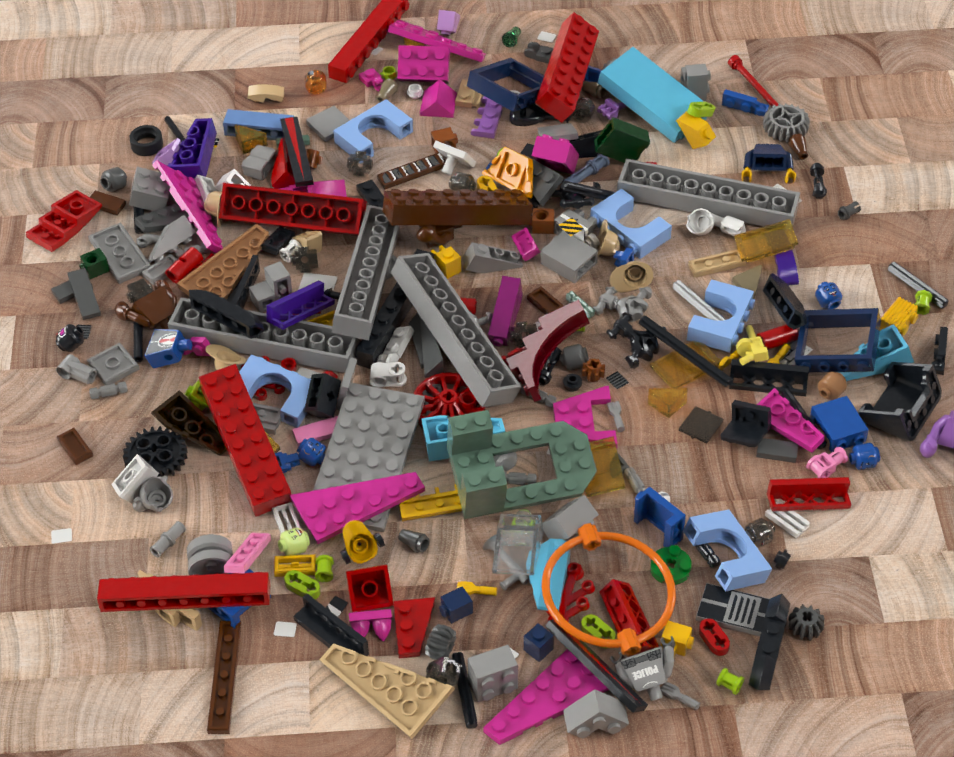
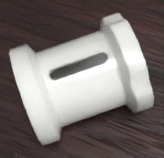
M292 239L287 247L279 250L280 257L288 263L293 260L295 255L303 252L301 244L295 239Z

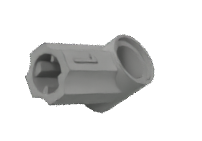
M68 354L56 368V372L62 378L68 380L72 377L86 384H92L97 375L95 368L81 363L77 357Z

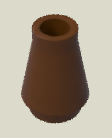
M802 134L792 135L789 138V146L798 156L799 160L806 159L809 155L807 153L805 137Z

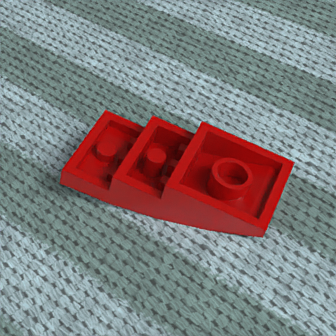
M75 190L53 203L51 211L38 218L39 224L26 231V238L53 252L75 236L102 208V204Z

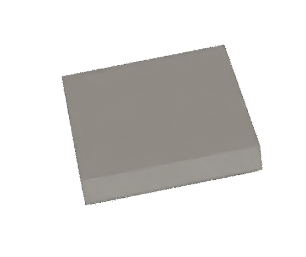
M332 106L306 119V124L326 142L334 138L333 130L350 120L335 106Z
M571 123L538 128L539 136L546 134L552 136L555 140L560 138L567 140L578 139V132Z
M121 343L87 359L88 365L97 370V376L105 385L113 384L140 370L137 362Z
M355 358L349 359L341 383L336 406L339 411L344 398L347 396L350 383L353 382L357 359Z

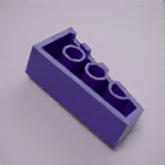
M212 118L194 120L187 132V138L184 141L182 140L181 148L178 152H175L172 163H168L167 166L174 170H179L185 176L192 177L193 179L197 175L206 177L217 135Z

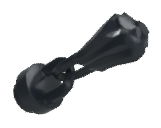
M814 163L810 168L811 176L815 177L812 196L816 199H822L827 193L822 177L824 167L820 163Z
M558 347L550 354L545 363V368L541 370L539 377L540 385L548 384L552 378V369L560 360L562 353Z

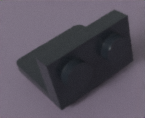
M734 400L731 404L732 421L721 433L720 438L729 443L757 447L771 429V408Z

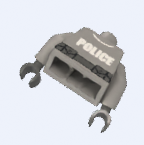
M671 636L669 643H665L664 637L661 638L663 648L660 646L627 658L621 652H618L620 654L618 660H615L613 656L610 657L619 678L632 689H636L637 692L647 689L651 701L663 697L659 685L666 683L672 675L675 662V641L673 636Z

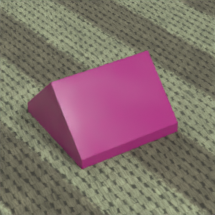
M439 79L424 90L420 116L453 118L457 92Z

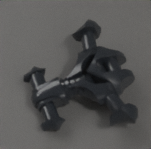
M593 182V186L591 187L601 189V186L598 182ZM561 187L560 190H555L551 197H560L562 199L560 207L564 209L566 207L580 209L583 206H593L595 202L591 196L584 199L587 196L565 192Z
M624 312L622 313L623 318L616 320L613 329H608L606 333L610 339H616L617 334L623 338L630 339L632 355L627 356L625 360L631 369H635L639 366L638 358L651 361L653 353L658 354L659 345L657 338L649 331L633 330V326L628 323L633 321L632 314Z

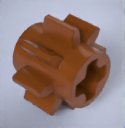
M307 149L306 153L310 168L316 169L317 165H322L323 157L319 155L320 151Z
M589 359L587 363H583L582 376H586L588 381L598 382L600 377L604 378L605 364H601L599 359Z

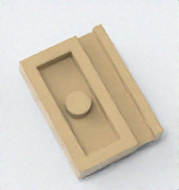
M462 79L455 100V106L466 108L474 106L478 109L483 95L467 87L468 80Z

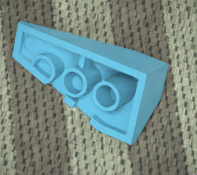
M446 415L421 418L429 462L448 459V417ZM491 418L493 434L505 432L502 418Z
M550 538L529 552L526 570L529 573V581L532 584L534 599L539 610L548 611L541 587L545 565L554 551L567 540ZM570 550L564 553L556 562L550 578V592L558 611L566 580L567 567L570 561Z

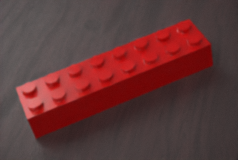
M575 12L561 25L535 102L561 123L575 110L599 34V30L595 26L589 24L582 16Z
M223 183L219 219L358 236L366 212L367 201L361 198Z
M236 364L199 376L201 390L255 517L272 511L273 507L290 502L293 503L290 499V495H292Z

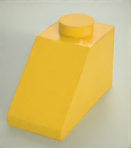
M687 111L676 120L692 149L707 146L716 138L707 121L700 117H694Z

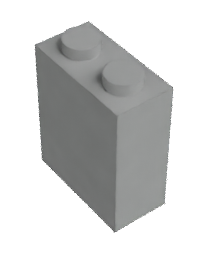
M565 231L555 236L540 251L542 265L573 283H576L597 263L598 250L574 236H569Z

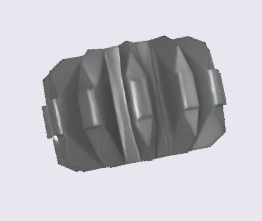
M803 604L800 608L795 607L793 613L789 615V630H793V636L800 635L801 640L804 637H807L809 641L812 637L818 638L820 632L824 630V615L820 614L819 609L813 610L812 604L809 608H806Z
M437 624L432 629L431 634H429L425 646L426 655L434 660L444 662L455 645L456 631L446 625Z

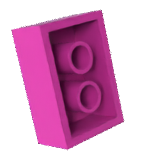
M399 45L397 76L399 81L437 82L440 79L444 83H449V47Z
M546 134L536 137L531 155L534 160L551 170L568 174L575 173L579 158L578 152L569 143V140L564 138L555 140L552 136Z

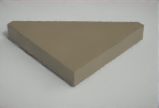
M758 265L732 278V282L737 287L754 291L753 299L757 291L762 265Z

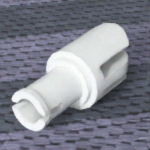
M712 213L714 226L719 227L721 232L737 238L745 237L746 228L744 221L728 215L723 218Z

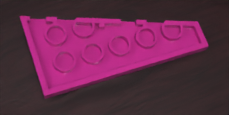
M156 160L152 164L153 167L162 173L160 178L171 187L169 191L181 210H186L189 214L187 219L198 229L196 233L206 248L215 253L223 249L222 240L218 237L217 229L211 220V215L204 209V201L195 179L187 177L181 171L174 170Z

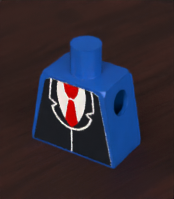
M154 329L144 356L152 368L178 363L181 361L184 351L192 349V341L185 339L179 330Z

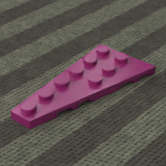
M400 19L389 25L388 32L430 46L449 47L451 53L479 62L485 59L486 53H483V50L470 48L466 44L440 36L436 31H428L421 26L413 25Z
M412 472L290 495V499L318 545L342 533L344 526L349 521L358 520L364 522L424 492L425 486L417 473Z
M566 649L485 725L483 732L501 745L523 734V731L533 726L538 727L550 718L554 719L563 715L565 708L594 689L602 693L609 689L578 658Z

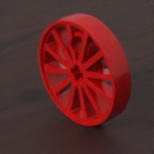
M459 373L433 375L422 381L413 393L425 396V401L429 402L428 405H423L421 414H426L428 410L433 411L426 417L420 415L418 424L422 428L421 418L439 416L441 413L447 417L448 415L449 417H454V415L459 416L485 411V407L482 408L481 405L477 408L479 402ZM441 384L442 392L436 390L432 385ZM446 384H455L453 390L447 389ZM461 386L466 387L465 390L458 393ZM426 390L433 397L423 395V391Z

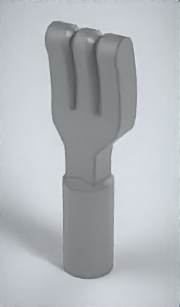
M619 401L607 403L609 412L614 417L617 431L623 432L625 427L620 416L621 406Z
M669 682L664 683L660 688L662 695L670 699H677L694 710H698L700 707V702L680 693L679 688Z

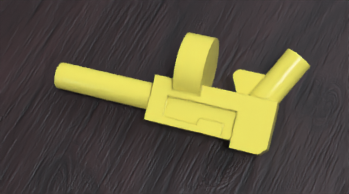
M748 325L746 332L749 338L740 339L736 344V350L742 357L739 359L741 365H745L753 360L760 362L769 359L767 347H764L761 337H756L753 327Z

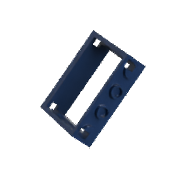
M508 58L471 70L467 87L515 112L536 104L544 75L513 58ZM510 76L532 89L515 94L494 81Z
M879 308L805 310L807 324L800 327L794 359L795 365L809 367V373L874 371L881 325ZM870 327L866 354L804 355L809 328Z

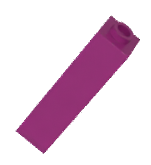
M502 276L488 333V338L494 346L501 347L508 346L523 297L521 278Z

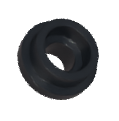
M568 374L563 379V385L566 390L575 392L582 386V378L577 374Z
M788 550L778 551L773 560L776 563V568L784 569L791 557V554L787 553Z

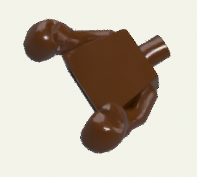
M419 225L420 229L417 231L416 237L420 242L426 243L427 248L437 245L444 246L454 239V229L462 228V225Z
M157 280L154 283L155 291L135 301L131 308L124 301L118 302L114 311L117 317L123 321L132 320L144 327H149L151 330L158 326H161L162 329H169L168 322L177 306V297L172 292L168 282Z

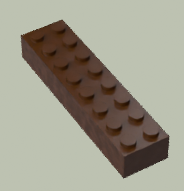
M391 189V191H385L382 211L391 225H530L533 205L524 193L518 189H512L511 191L495 189L494 191L478 189L477 191H470L468 189H461L460 191H453L451 189H444L443 191L426 189V191Z

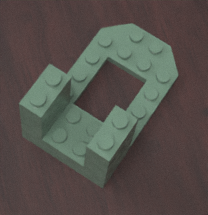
M489 410L449 417L447 450L464 519L582 496L597 473L587 434L564 421L493 434ZM548 446L557 479L507 489L503 466L496 467L493 456Z

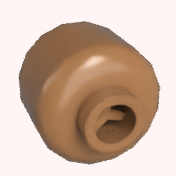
M828 372L818 382L820 395L828 400L837 399L847 388L845 377L838 372Z

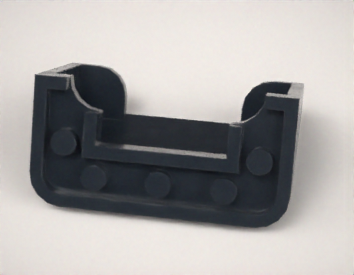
M891 362L884 372V379L888 385L874 407L870 403H865L858 413L864 423L904 441H913L940 401L942 394L941 386L932 364Z

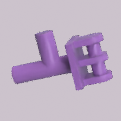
M608 98L604 104L598 107L597 112L602 113L604 117H608L611 120L612 117L617 118L619 110L628 106L623 102L616 103Z

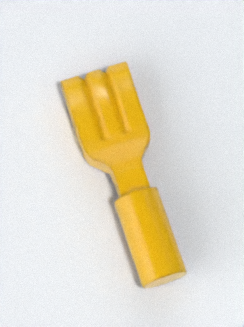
M784 344L776 356L769 359L767 363L779 364V361L783 359L791 347L788 344Z
M737 350L729 357L726 356L720 361L718 368L721 371L732 362V359L740 357Z
M467 581L457 583V588L463 586L468 595L478 593L497 596V587L475 586L473 582Z

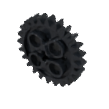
M159 426L158 430H154L151 427L149 432L143 429V434L136 432L137 438L130 437L131 443H125L126 448L123 449L125 468L138 454L159 473L157 477L167 476V474L174 476V470L181 471L180 465H185V459L188 458L185 439H182V436L177 435L174 431L170 432L168 428L162 431L161 426Z

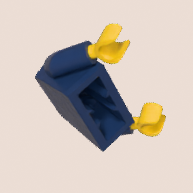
M756 144L754 149L745 154L743 167L745 170L741 173L742 181L744 177H749V182L752 181V172L750 171L752 169L787 171L784 179L785 183H788L789 178H792L793 183L795 182L796 173L792 171L794 169L792 155L784 150L781 145Z

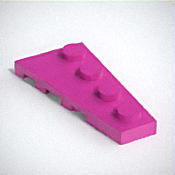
M776 388L770 391L757 404L771 408V429L811 453L825 441L824 435L809 420L806 421L797 409L795 410L785 397L782 398Z

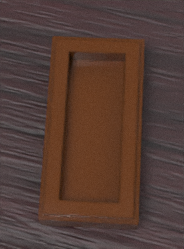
M96 190L90 196V198L102 204L101 211L113 215H118L126 205V200Z
M541 286L527 295V300L545 315L564 306Z
M75 428L57 436L59 443L75 465L93 457L92 451Z

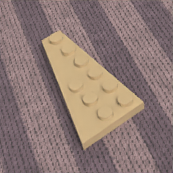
M332 644L319 659L411 739L416 736L455 690L449 684H443L435 679L423 677L415 672L387 662H381L370 656H364L336 644Z

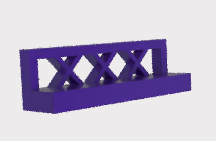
M318 280L268 304L266 322L284 330L334 305L335 299L324 295V283Z

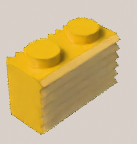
M898 297L880 318V330L894 324L899 333L905 335L909 325L914 324L918 319V306L914 305V303L911 304V302L904 300V298Z

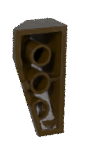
M180 390L151 412L164 427L220 456L227 451L217 426Z

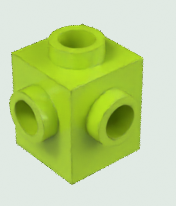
M198 380L193 386L189 385L184 395L200 411L205 407L209 408L201 390L200 381Z

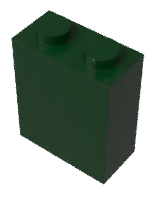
M612 117L594 140L597 153L625 163L626 159L638 160L641 153L650 145L649 132L614 117Z

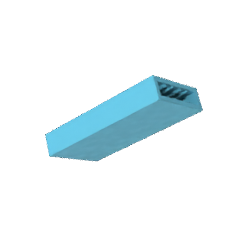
M634 47L603 69L598 79V84L673 143L685 137L676 120L688 110L691 102H704Z

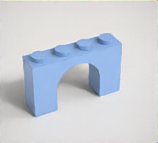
M385 99L333 130L334 142L361 164L374 156L373 143L362 135L364 131L371 128H383L401 140L413 132V119Z
M620 189L592 207L590 217L592 216L597 219L598 228L601 227L602 222L606 219L608 229L618 235L620 245L633 249L634 255L641 259L671 239L672 225L660 216L640 228H629L620 224L618 220L632 212L634 207V197Z
M711 279L705 291L704 301L711 307L727 311L733 317L723 321H716L694 315L688 326L687 341L730 353L732 347L736 346L738 342V334L743 332L744 321L747 322L749 319V310L754 308V291Z
M251 354L239 372L250 398L253 397L260 387L266 384H280L286 387L291 394L280 410L281 421L298 428L307 415L304 409L311 378L308 379L295 371H289L279 364H273L262 357Z
M729 509L689 518L683 532L693 546L711 542L722 543L734 550L739 559L722 562L715 574L716 579L725 592L766 582L772 571L771 566Z

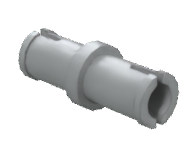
M177 521L167 532H163L160 536L161 538L150 547L151 553L155 557H160L168 547H172L176 543L175 540L186 531V527Z

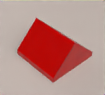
M387 564L346 571L352 613L394 606Z

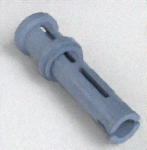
M598 153L596 158L588 160L583 168L563 181L579 183L589 175L597 174L601 168L609 166L608 157Z

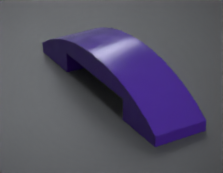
M783 230L765 232L768 246L772 249L777 265V276L788 285L799 284L794 253L786 233Z

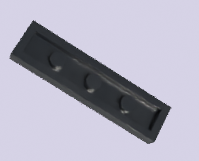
M252 255L243 277L227 299V301L239 305L242 309L250 295L249 287L255 284L260 272L258 255Z
M732 359L730 370L732 382L729 385V389L769 393L776 388L779 394L783 390L789 389L795 396L806 397L809 367L755 361L741 365L739 360ZM734 378H741L745 381L743 383H733ZM761 380L764 384L756 385L753 382ZM780 382L783 386L775 387L773 383ZM801 384L803 385V390L794 389L792 385Z
M309 594L303 596L304 607L293 616L296 623L328 648L332 644H336L364 656L369 655L368 640Z

